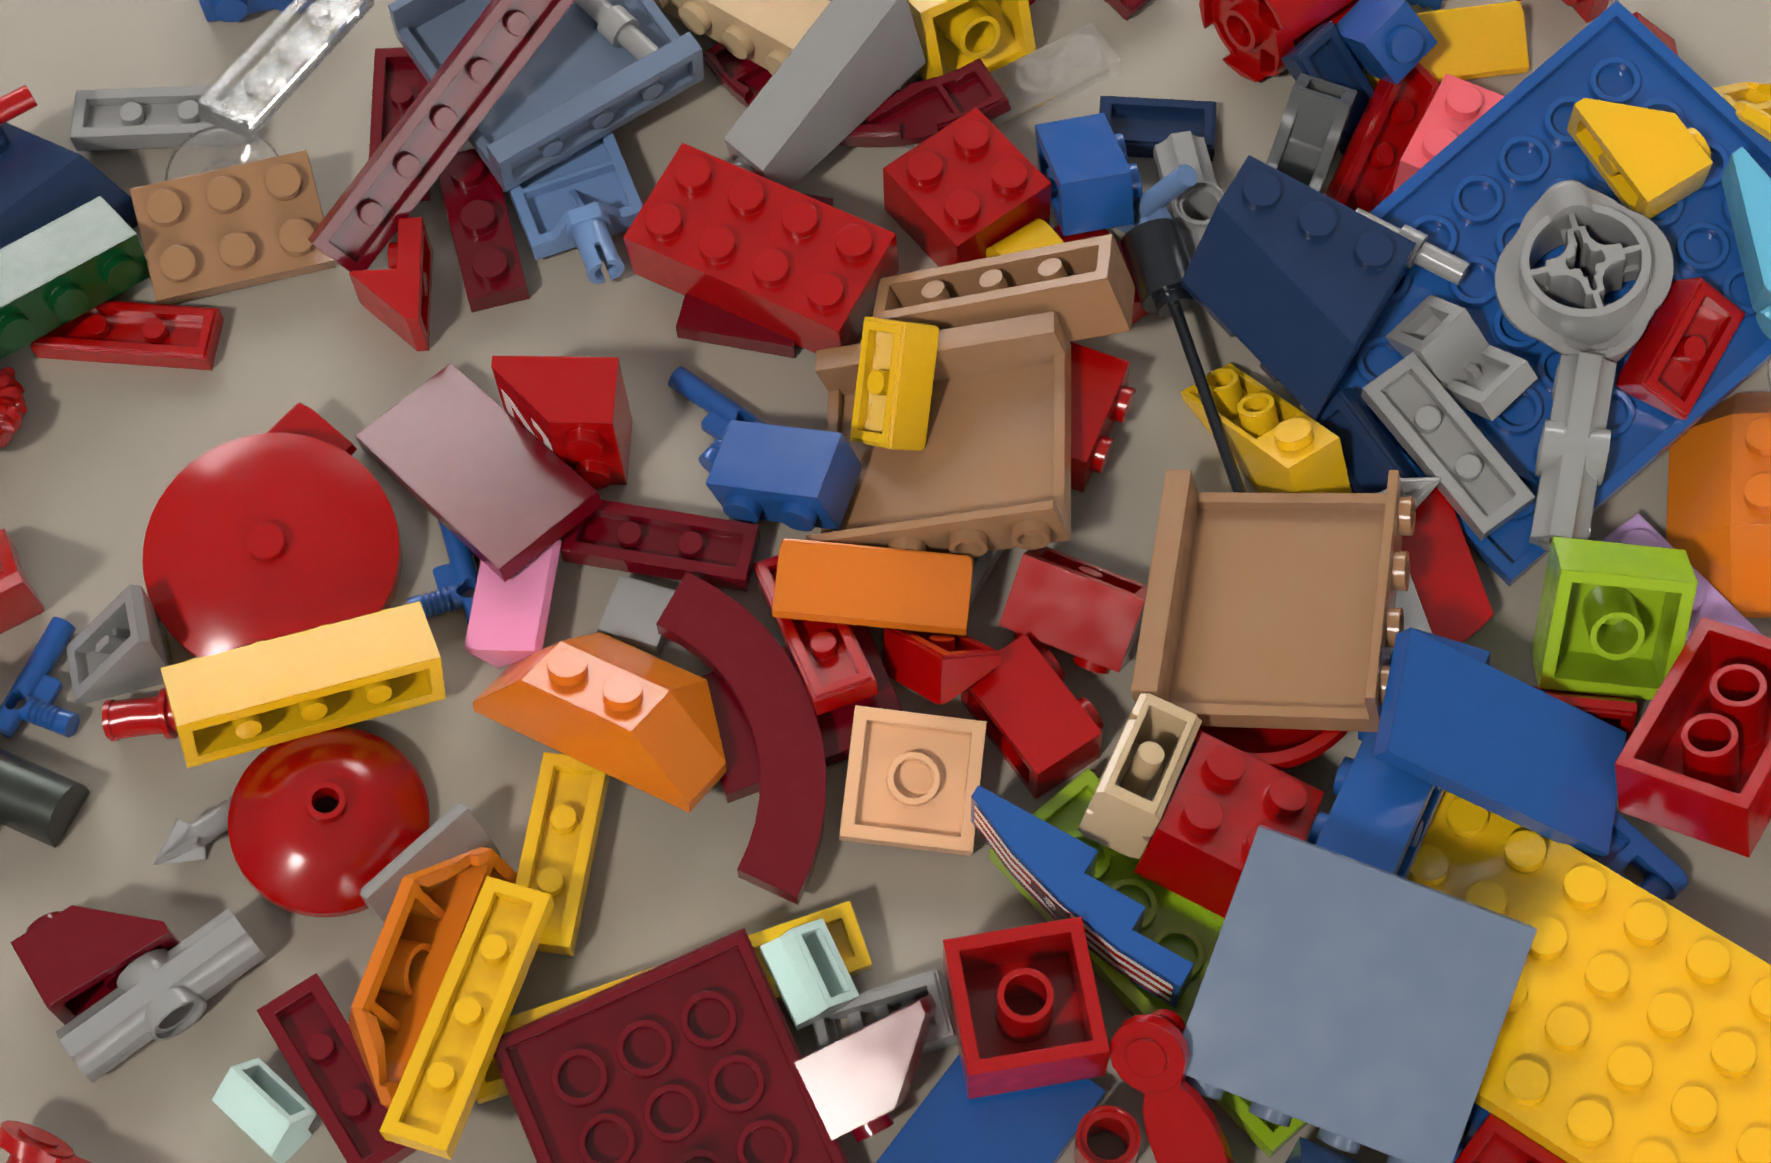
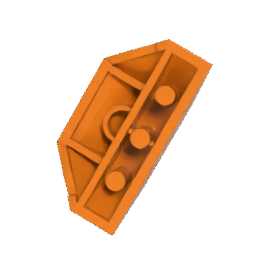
M1771 392L1736 393L1713 408L1669 447L1666 541L1674 549L1686 550L1691 565L1745 618H1771Z
M602 632L560 641L511 664L473 701L474 712L565 755H569L584 764L688 813L695 808L726 773L725 755L707 679Z
M479 847L406 875L401 880L351 1005L349 1028L380 1103L387 1109H389L486 877L489 876L514 884L516 882L517 873L493 849Z

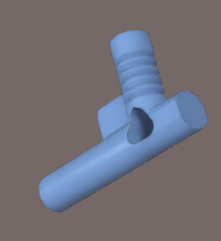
M1187 164L1180 165L1145 191L1140 199H1135L1133 201L1134 224L1119 226L1118 229L1121 232L1127 233L1135 226L1150 220L1160 218L1172 219L1166 205L1196 184L1197 174L1194 168Z

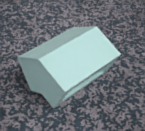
M823 918L791 928L782 936L760 946V953L797 1031L837 1012L860 996Z
M259 1057L230 1067L212 1101L276 1163H286L312 1136L308 1128L317 1112Z

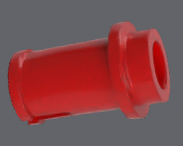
M162 688L157 696L124 700L110 699L106 700L102 706L103 730L110 741L163 734L169 740L178 737L165 688Z

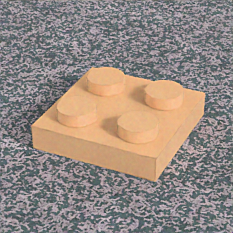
M855 705L839 840L971 856L975 836V826L971 822V796L977 786H980L987 721Z

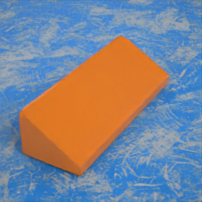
M790 538L782 539L778 556L772 617L966 636L974 560L968 555Z

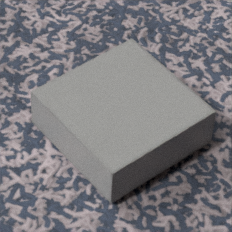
M619 575L597 631L642 651L660 656L666 637L658 634L656 623L676 590Z

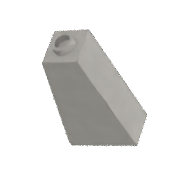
M831 0L723 138L733 159L732 164L790 189L794 187L926 63L908 0Z

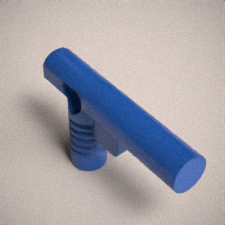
M682 366L678 367L669 378L668 386L708 413L701 421V428L716 440L699 456L698 460L701 466L709 473L731 420L768 424Z
M438 520L450 563L433 569L438 589L436 593L431 591L430 594L424 593L423 596L416 595L407 598L408 604L420 601L426 619L428 616L433 617L434 614L439 616L440 613L446 614V611L452 612L453 609L456 611L463 609L468 624L473 597H463L462 595L476 587L479 570L475 556L465 544Z
M59 617L51 619L0 706L1 736L13 738L22 720L68 738L77 731L80 723L79 714L53 705L63 685L58 679L49 676L76 630L75 626ZM20 700H26L25 706L14 709Z

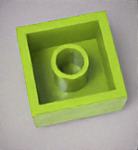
M1552 536L1531 648V657L1538 687L1542 689L1652 700L1686 642L1698 585L1686 550Z

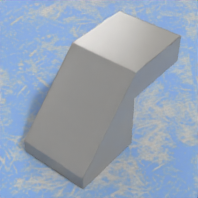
M1429 295L1385 336L1391 346L1404 358L1414 352L1460 407L1490 421L1497 418L1538 379L1527 360L1489 345L1465 308L1433 295Z

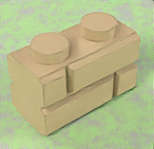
M1140 693L1077 830L1083 836L1123 855L1140 859L1150 837H1152L1160 822L1202 720L1196 714L1151 693Z

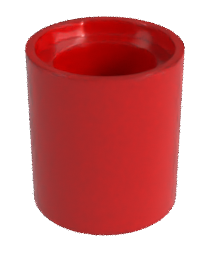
M1104 1105L1093 1108L1083 1116L1077 1127L1074 1146L1075 1163H1136L1141 1142V1134L1137 1122L1127 1111L1116 1106ZM1098 1133H1112L1123 1141L1126 1152L1117 1159L1104 1160L1091 1152L1087 1142Z

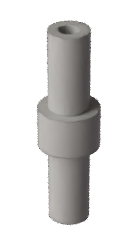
M607 0L574 1L598 23L597 30L616 48L623 46L637 60L659 49L638 29L639 21L623 6H613Z
M1360 208L1356 209V212L1416 243L1407 268L1411 269L1416 264L1457 286L1462 282L1469 269V262L1427 242V234L1407 224L1400 229Z

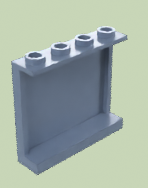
M397 0L388 5L397 39L427 82L435 75L492 0ZM607 0L613 6H623L639 21L638 29L659 47L656 51L637 60L623 46L616 48L597 30L598 23L573 2L468 140L504 192H507L704 80L702 48L690 31L680 36L654 0Z
M1260 825L1258 826L1183 1032V1037L1187 1041L1190 1054L1184 1080L1198 1091L1199 1094L1212 1099L1222 1100L1224 1092L1227 1091L1252 1102L1249 1112L1269 1122L1289 1127L1293 1117L1319 1127L1317 1138L1320 1141L1349 1153L1358 1154L1362 1144L1387 1154L1386 1163H1452L1537 929L1530 924Z

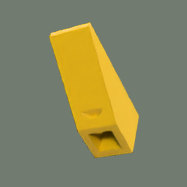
M1231 363L1205 375L1236 464L1259 493H1352L1340 438ZM1194 383L1181 391L1182 399L1212 434Z

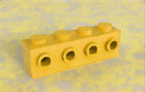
M420 601L160 668L187 768L446 699L441 656Z

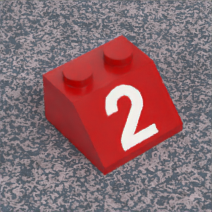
M492 355L491 368L505 411L593 488L602 489L608 485H627L633 420L619 357Z

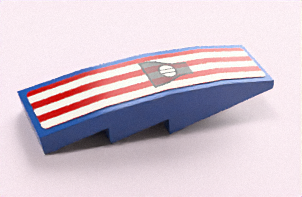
M978 785L971 796V822L1009 873L1055 921L1082 916L1089 950L1115 971L1176 1009L1189 986L1194 964L1139 934L1142 928L1145 906L1093 878L1098 850Z

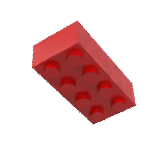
M682 143L623 237L634 274L684 296L685 293L774 331L794 340L795 345L813 353H816V350L857 344L863 332L864 317L873 316L880 278L895 276L900 270L896 233L685 143Z

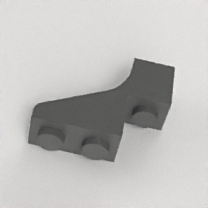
M1301 73L1292 87L1266 164L1321 193L1328 171L1336 157L1358 91Z

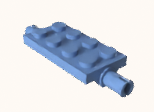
M613 132L508 191L535 261L577 247L586 268V275L589 281L594 284L606 283L600 268L602 267L601 262H604L611 281L621 276L624 272V262L619 257L611 235L627 231L643 206Z

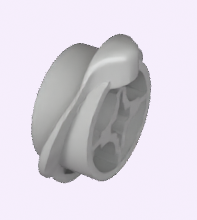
M1565 180L1551 186L1530 208L1518 231L1503 249L1495 271L1496 298L1501 311L1516 329L1529 337L1543 342L1559 354L1592 353L1602 355L1606 360L1617 363L1639 341L1655 311L1666 299L1673 279V254L1667 238L1650 219L1629 210L1607 195L1592 190L1578 181ZM1564 245V252L1560 256L1546 260L1545 267L1533 269L1545 254L1554 248ZM1575 261H1577L1579 269H1575ZM1636 280V283L1626 295L1604 306V296L1607 293L1621 289L1623 282ZM1589 281H1593L1592 289L1590 287Z

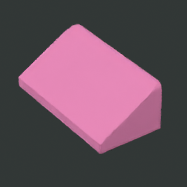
M561 540L556 541L506 582L482 560L480 561L464 644L465 650L468 653L500 668L543 650Z

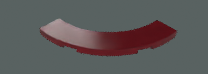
M717 43L703 52V59L720 84L747 108L772 77L767 69L747 58L739 59L735 57L721 43ZM978 58L954 71L927 80L909 83L905 89L896 90L838 145L872 148L920 144L975 107L990 121L1011 111L1008 98L982 60Z
M686 572L656 623L658 634L681 645L698 657L720 680L723 679L742 708V712L753 735L758 754L760 770L759 802L749 844L737 868L738 877L799 905L813 874L821 847L826 812L827 771L823 739L815 709L801 676L785 650L766 627L741 604L717 587Z

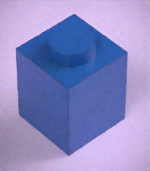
M1359 0L1335 25L1362 71L1395 85L1438 43L1405 0Z

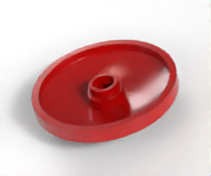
M255 434L231 440L202 454L185 467L168 485L158 500L146 529L143 544V574L148 596L162 624L176 642L195 658H201L248 646L259 641L287 636L314 629L321 625L333 624L390 608L401 575V535L397 519L382 487L369 470L347 452L325 441L300 434Z

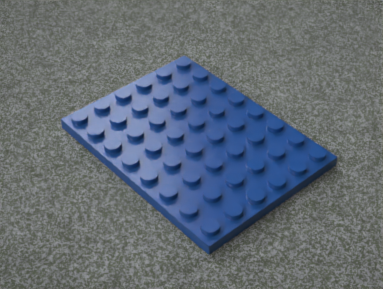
M1618 0L1369 212L1400 229L1407 224L1427 234V242L1469 262L1470 266L1459 286L1416 264L1411 269L1407 268L1404 277L1328 400L1329 402L1340 391L1351 387L1418 477H1427L1361 397L1363 387L1404 359L1391 346L1385 336L1429 295H1433L1465 308L1489 345L1527 360L1538 379L1493 421L1460 407L1535 496L1532 505L1482 541L1479 540L1455 511L1467 544L1509 587L1549 553V551L1543 550L1540 546L1529 543L1539 483V476H1535L1538 448L1544 421L1550 418L1552 391L1561 354L1543 342L1522 333L1507 320L1496 298V266L1503 249L1518 231L1527 212L1551 186L1565 180L1578 181L1592 190L1607 195L1623 206L1567 131L1575 103L1583 98L1671 112L1679 117L1687 129L1692 127L1700 132L1710 148L1711 160L1713 162L1703 187L1650 220L1659 227L1670 244L1674 262L1672 282L1701 277L1745 313L1686 420H1679L1625 393L1615 385L1617 377L1636 344L1617 362L1606 429H1611L1610 447L1602 484L1600 487H1596L1594 512L1771 359V340L1760 329L1756 320L1757 313L1752 308L1721 181L1732 153L1741 147L1750 154L1771 178V142L1739 120L1735 114V108ZM1564 245L1554 248L1545 254L1533 269L1545 267L1546 260L1560 256L1564 252ZM1575 261V269H1579L1577 261ZM1636 280L1623 282L1621 289L1607 293L1604 296V306L1626 295L1634 286ZM1589 281L1590 287L1592 289L1593 281Z

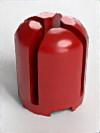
M1200 0L1199 8L1204 29L1214 24L1220 40L1231 53L1223 58V61L1240 76L1253 82H1259L1265 77L1277 76L1286 70L1287 67L1281 58L1320 24L1332 21L1335 26L1359 0Z

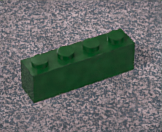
M102 196L89 201L0 249V359L150 277L147 261L137 233Z

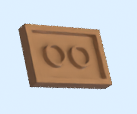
M307 150L130 188L155 299L158 304L172 305L336 267L335 261L308 240L324 219Z

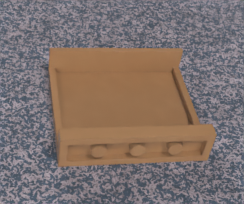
M1054 311L939 330L926 445L921 451L894 450L850 441L861 343L816 350L815 372L829 391L826 431L842 433L863 467L840 529L821 528V533L806 535V540L968 555L972 558L980 557L988 551L1016 547L1035 550L1043 548L1052 542L1071 540V344Z
M1166 469L1131 686V693L1135 703L1140 693H1151L1196 714L1202 720L1200 726L1378 732L1390 670L1391 648H1394L1396 634L1404 631L1403 608H1395L1397 591H1408L1410 578L1408 551H1401L1403 536H1413L1415 529V500L1413 496L1403 495L1399 470H1389L1387 493L1198 492L1192 470Z

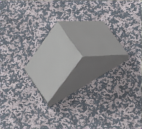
M129 584L66 646L74 702L87 704L164 684L160 668L173 665L167 629L156 614L154 606L144 589L139 585Z

